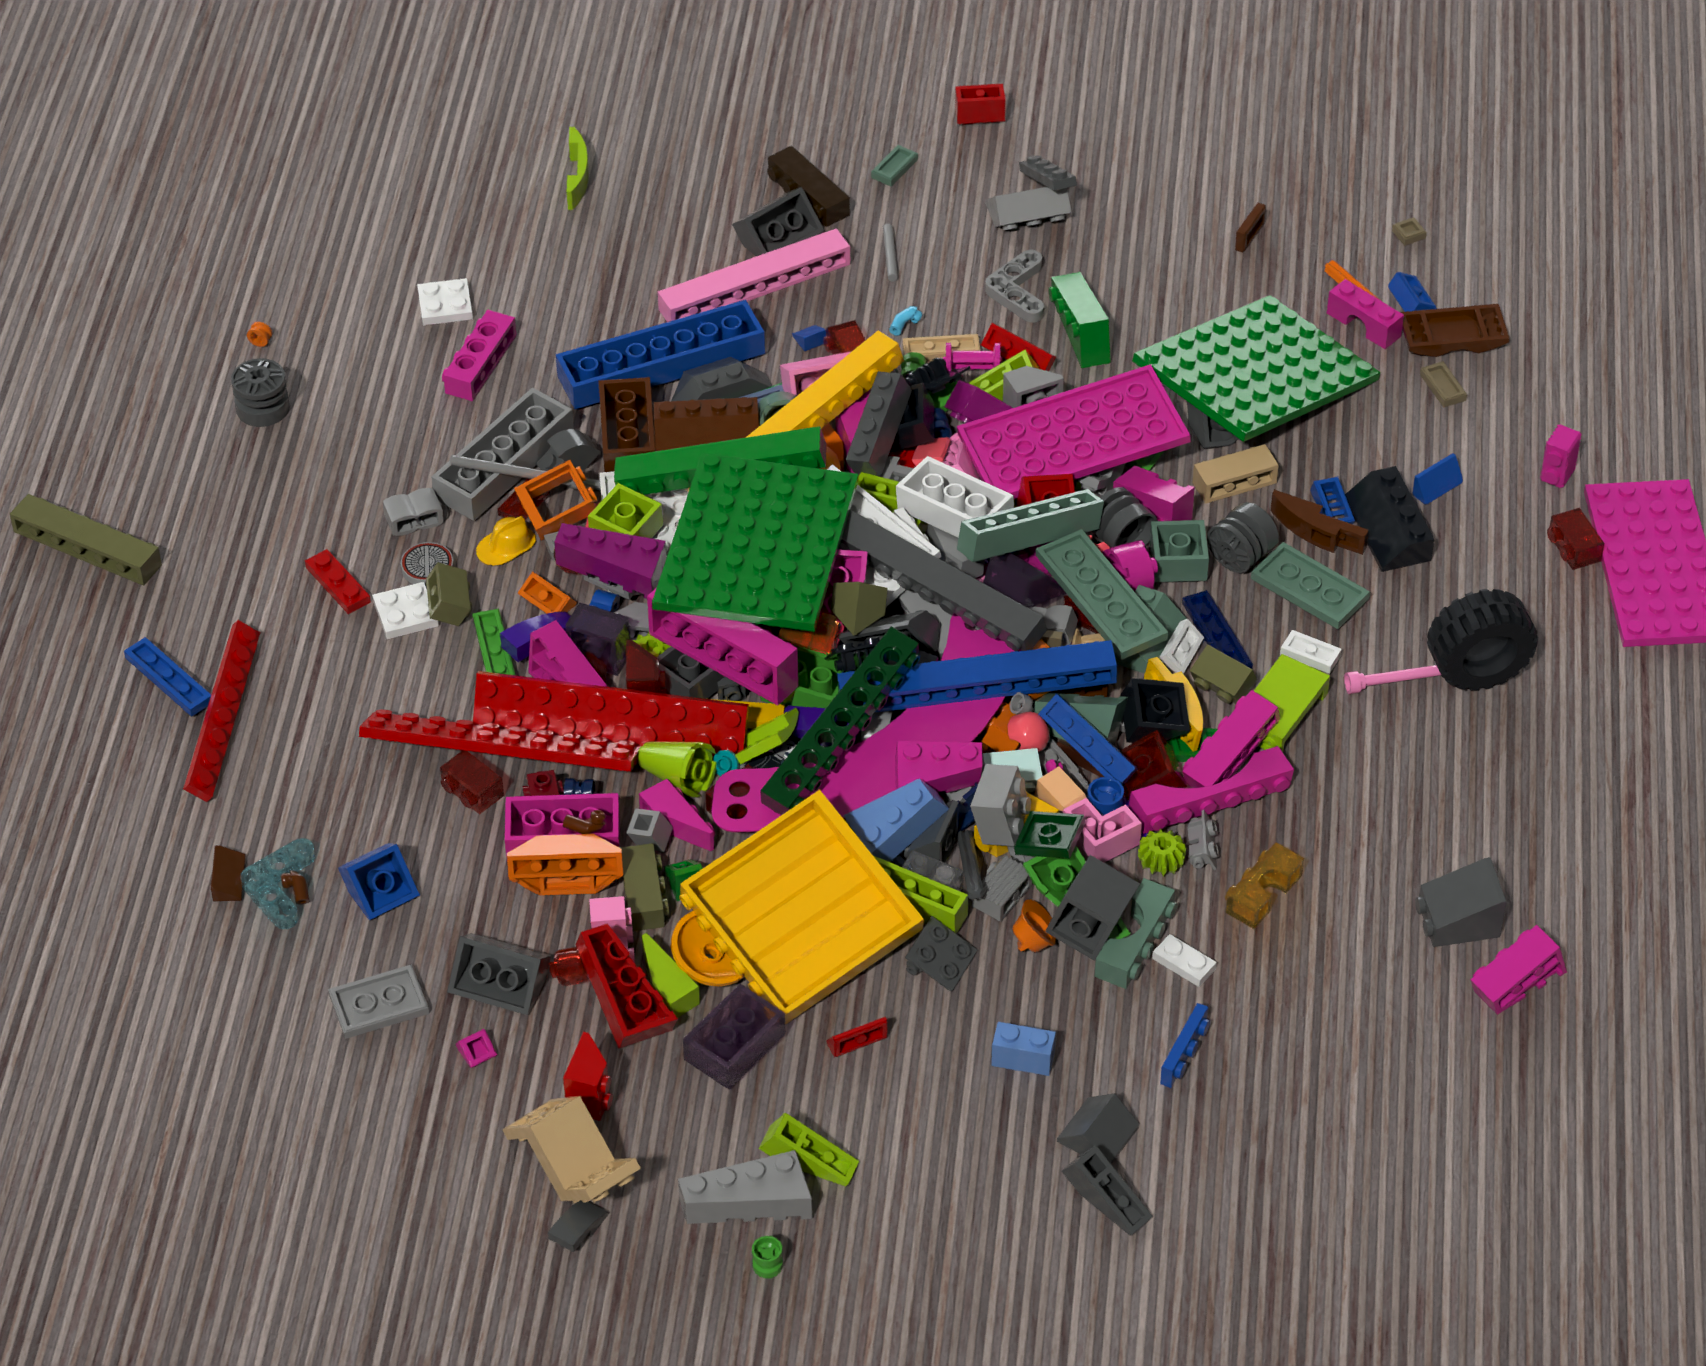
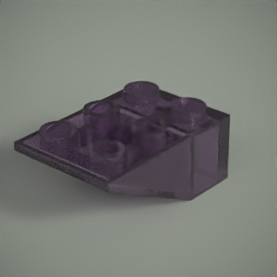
M1011 552L1001 556L990 557L983 583L1027 608L1067 594L1050 573Z

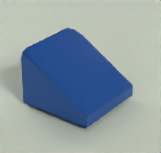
M816 325L792 333L793 338L804 352L827 343L826 330Z

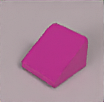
M485 1029L455 1044L470 1068L497 1056Z

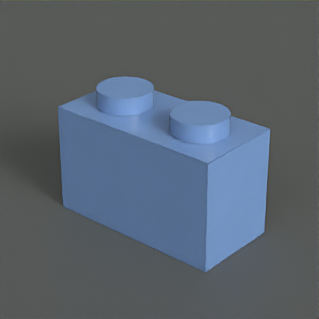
M998 1022L992 1043L991 1066L1050 1076L1055 1054L1056 1032Z

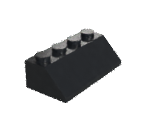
M1396 466L1371 471L1345 494L1357 525L1369 530L1367 545L1381 572L1432 560L1434 537Z

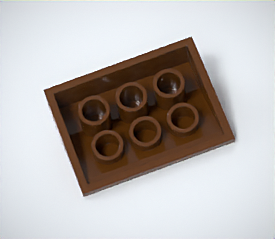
M757 397L654 402L656 451L746 438L759 427Z

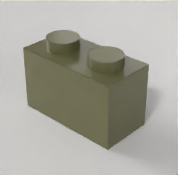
M437 562L426 578L430 619L459 626L464 618L470 615L472 610V602L469 599L470 583L467 581L466 570Z
M1208 644L1190 669L1194 679L1193 683L1204 691L1208 689L1214 691L1216 696L1227 704H1230V702L1236 704L1242 696L1248 694L1257 681L1253 669Z

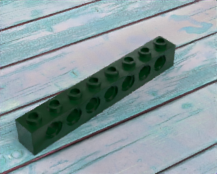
M890 627L760 790L762 804L779 815H783L805 800L811 792L815 793L819 789L823 776L827 771L832 772L839 762L838 757L843 751L847 752L850 750L860 730L864 731L868 727L873 713L876 710H881L886 704L888 694L892 689L897 690L902 684L903 675L908 669L912 670L917 665L920 659L918 642L894 627ZM887 661H896V662H897V663L894 664V665H888V664H886ZM872 681L881 682L879 685H871L869 683ZM856 701H862L865 704L862 706H856L853 703ZM839 722L849 723L847 726L837 725ZM824 742L832 743L830 747H823L820 744ZM806 763L816 764V766L812 768L804 767ZM792 783L800 785L796 789H790L787 787L789 784Z

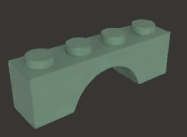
M1143 878L1132 897L1131 916L1138 922L1140 928L1129 937L1107 939L1095 961L1096 978L1127 989L1132 979L1136 980L1142 968V961L1149 959L1154 947L1153 942L1156 938L1160 939L1162 937L1167 918L1172 919L1176 912L1177 903L1174 902V889Z

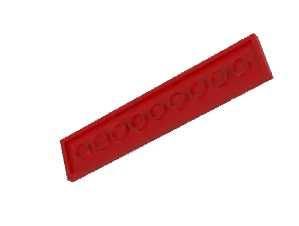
M478 671L476 673L473 724L483 726L485 723H495L500 728L505 729L524 727L527 729L526 731L536 733L539 730H549L554 733L553 735L560 736L573 733L580 735V738L583 739L604 737L608 739V742L615 743L621 740H628L638 746H643L646 742H704L710 744L715 749V753L721 750H730L737 754L746 746L749 704Z
M385 709L373 712L359 727V737L628 772H631L637 764L638 750L641 747L628 740H621L615 743L608 742V739L604 737L583 739L580 738V735L573 733L564 734V736L553 735L554 733L549 730H539L536 733L526 731L527 729L524 727L500 728L495 723H485L482 726L474 725L470 720L450 722L440 716H432L427 719L419 718V715L415 713L395 715L392 714V711Z

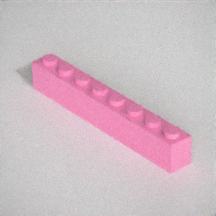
M837 228L660 290L658 291L659 311L665 320L670 322L742 300L749 301L850 265V245Z

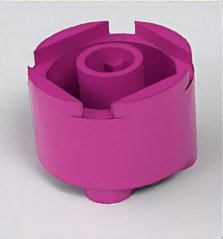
M1142 540L1111 547L1102 552L1134 592L1138 585L1154 589V573L1158 572V565L1155 558H1150Z

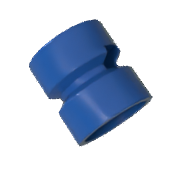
M1100 777L1089 784L1087 799L1104 816L1123 806L1124 788L1114 778Z

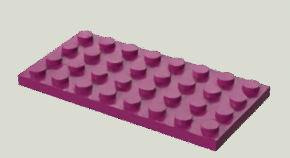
M1151 364L957 426V433L964 443L981 481L1012 494L1014 499L1018 498L1021 478L1023 476L1073 474V480L1190 442V434Z
M1689 479L1585 484L1584 495L1622 646L1706 643V540Z

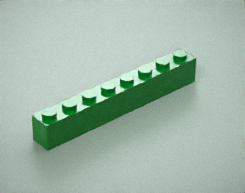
M818 426L616 457L614 483L615 485L618 483L643 495L690 488L701 453L811 468H825L826 441L821 427Z

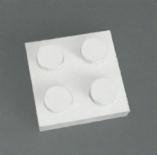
M467 278L417 284L423 325L473 319Z
M424 582L372 595L386 639L439 626L437 620L430 619L427 589Z

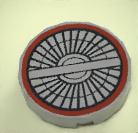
M424 542L410 547L401 558L400 565L403 577L411 584L421 582L426 584V578L437 562L449 566L454 565L451 551L445 546L433 542Z

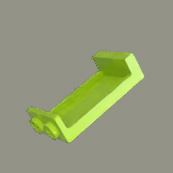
M1281 654L1254 690L1276 705L1280 715V720L1258 747L1266 750L1278 746L1283 752L1285 741L1317 699L1324 700L1327 696L1330 675Z

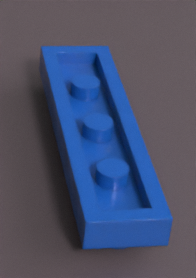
M146 637L124 650L125 658L191 717L208 706L211 694Z
M1056 693L1039 712L1038 715L1104 777L1114 778L1123 786L1138 770L1128 758L1059 694Z

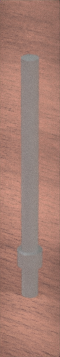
M451 455L449 464L452 466L533 479L547 472ZM586 478L583 481L586 489L591 487L592 490L601 491L600 480ZM572 479L563 483V485H569L571 489H577Z

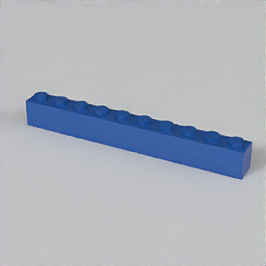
M1112 640L920 663L912 670H907L903 675L904 679L897 690L892 689L888 694L884 707L875 712L1014 696L1018 692L1031 694L1117 683V664ZM855 671L837 673L838 691L842 689ZM872 681L869 684L879 685L881 684V682ZM856 701L853 704L856 706H862L865 703L862 701Z

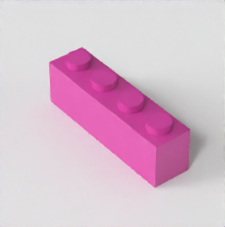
M1253 690L1247 696H1242L1237 701L1235 710L1229 717L1225 716L1220 721L1218 730L1214 735L1207 737L1203 741L1198 754L1186 761L1183 767L1185 783L1192 788H1201L1215 785L1231 778L1280 720L1278 707Z

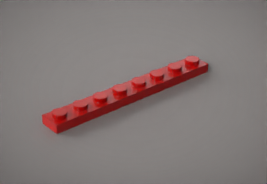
M237 620L232 625L183 790L205 802H208L214 794L261 633L240 620Z

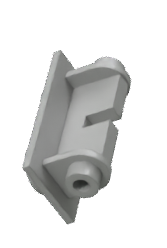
M1201 810L1202 818H1192L1187 825L1188 841L1192 844L1189 845V861L1194 868L1199 869L1205 864L1210 863L1213 870H1216V858L1219 857V850L1214 836L1218 835V830L1214 819L1210 820L1205 810Z

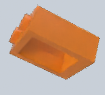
M571 460L514 488L541 541L544 540V535L558 532L562 523L573 525L588 517L596 508L594 502L598 500L592 488L586 489L583 481L586 480L580 466L575 468ZM572 479L584 502L544 522L532 499Z

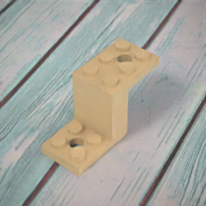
M580 1096L551 1099L502 1129L508 1140L519 1139L520 1142L528 1140L561 1201H573V1203L582 1200L585 1203L592 1200L597 1202L609 1195V1188L616 1184L619 1187L634 1179L633 1173L641 1169L636 1158L614 1159Z

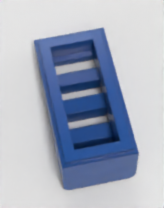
M1333 477L1313 481L1310 491L1315 503L1323 506L1322 514L1330 517L1344 515V518H1339V520L1354 524L1355 520L1339 478ZM1332 493V495L1325 496L1324 494ZM1336 500L1334 503H1327V501ZM1332 508H1340V510L1330 511Z

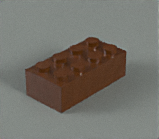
M650 377L599 380L604 472H614L616 457L655 452Z

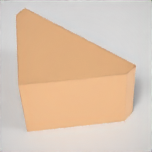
M1059 766L1037 780L1034 796L1059 809V811H1063V809L1086 798L1085 793Z

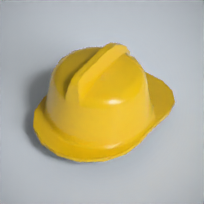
M522 516L502 518L497 521L492 533L479 542L476 548V555L486 565H503L531 549L536 542L535 534L526 526L525 519Z

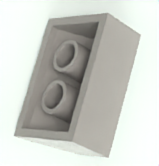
M1049 187L994 196L985 200L995 227L1003 226V230L1018 228L1017 223L1026 222L1027 226L1041 224V219L1050 217V222L1065 219V214L1071 213L1067 188L1052 190Z

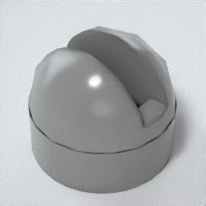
M1016 693L1010 701L1011 712L1013 714L1032 712L1033 699L1026 694Z

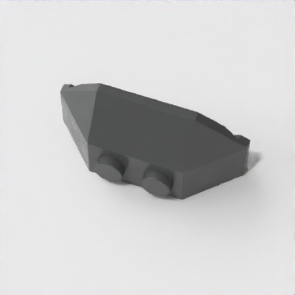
M728 357L684 371L671 401L739 398L771 387L772 384L764 372L733 357Z

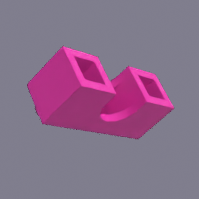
M1346 279L1329 291L1328 315L1345 325L1359 317L1366 327V338L1383 349H1387L1401 337L1404 319L1402 313Z

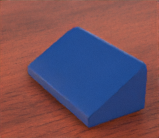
M1397 272L1388 284V288L1404 312L1437 309L1416 276Z
M1454 453L1450 454L1415 475L1412 495L1426 505L1463 482V477L1456 455Z

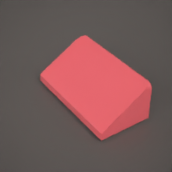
M949 437L935 438L934 442L918 445L912 457V462L917 466L927 456L943 462L951 440Z

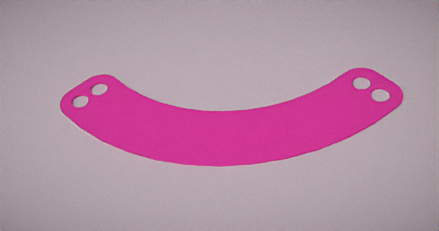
M953 614L950 620L947 644L941 661L988 654L1010 653L1014 650L1009 648L1003 640L989 637L983 629L969 630L966 628L962 618ZM1005 696L907 708L885 728L853 745L849 751H843L838 757L839 762L832 772L827 771L823 776L822 784L818 790H821L842 818H845L843 815L896 790L895 755L897 741L973 742L997 712ZM806 763L804 765L807 768L816 766L814 763ZM779 767L735 769L723 774L717 780L714 787L712 818L715 824L729 832H758L781 815L761 803L760 790ZM736 782H744L749 785L750 791L743 797H735L730 794L729 788ZM792 783L789 784L787 787L790 789H796L800 785ZM742 804L748 811L743 818L732 819L727 815V809L731 805Z

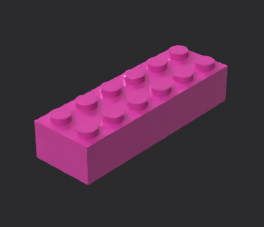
M656 588L647 596L649 635L672 646L777 706L798 687L797 648L791 643L785 642L772 635L769 631L748 622L654 610L652 601Z

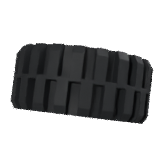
M1482 589L1478 593L1470 592L1461 599L1453 600L1449 607L1445 606L1440 611L1439 617L1435 616L1427 635L1428 649L1445 681L1463 690L1468 688L1472 691L1479 690V688H1493L1495 684L1499 683L1501 685L1507 682L1506 679L1511 676L1514 678L1520 673L1521 668H1526L1529 664V658H1533L1538 644L1537 630L1523 602L1514 594L1500 589H1493L1492 591Z

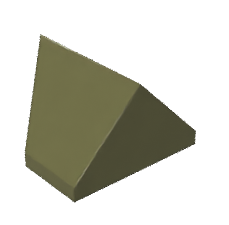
M863 582L833 583L831 611L855 636L885 616L888 588Z

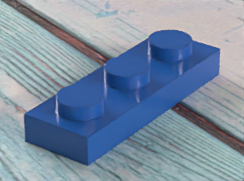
M1200 1003L1196 1004L1162 1065L1161 1085L1171 1088L1176 1078L1181 1079L1187 1066L1186 1060L1188 1057H1194L1200 1035L1205 1036L1209 1029L1210 1020L1207 1019L1208 1006Z

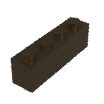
M792 145L768 157L767 173L770 179L778 183L785 193L802 187L819 221L825 227L850 216V197Z

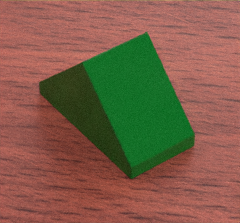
M688 859L663 866L676 901H680V884L702 869L701 863Z

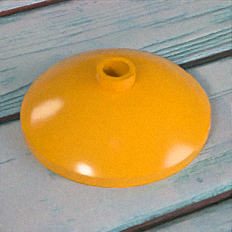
M694 911L683 916L675 926L671 937V951L678 967L691 979L704 985L727 986L742 980L744 975L739 976L734 971L730 963L732 960L727 953L722 954L719 952L713 942L715 938L712 934L701 929L696 920L698 916ZM707 954L712 955V956L714 957V959L709 958V957H707L706 955H707Z

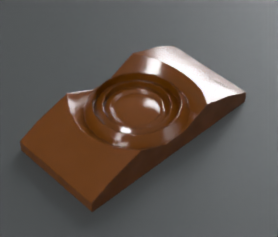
M1499 304L1400 312L1404 315L1402 329L1409 352L1419 355L1439 357L1448 352L1468 350L1479 354L1509 343L1510 338Z

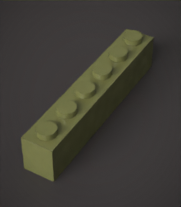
M27 494L10 513L15 533L144 586L162 566L159 547L153 543L137 539L131 534L115 530L109 525L98 523L87 516H81L69 511L65 507H59L47 502L43 498Z

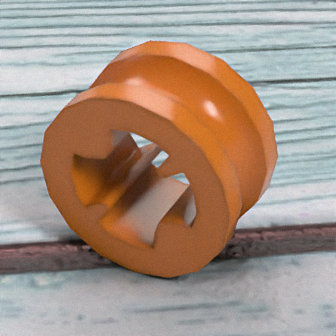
M254 322L247 332L248 340L258 347L266 346L272 337L271 328L263 322Z

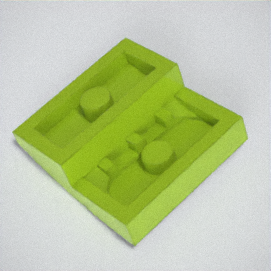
M796 707L752 729L746 734L747 747L735 755L740 765L784 743L791 736L798 719L799 712Z

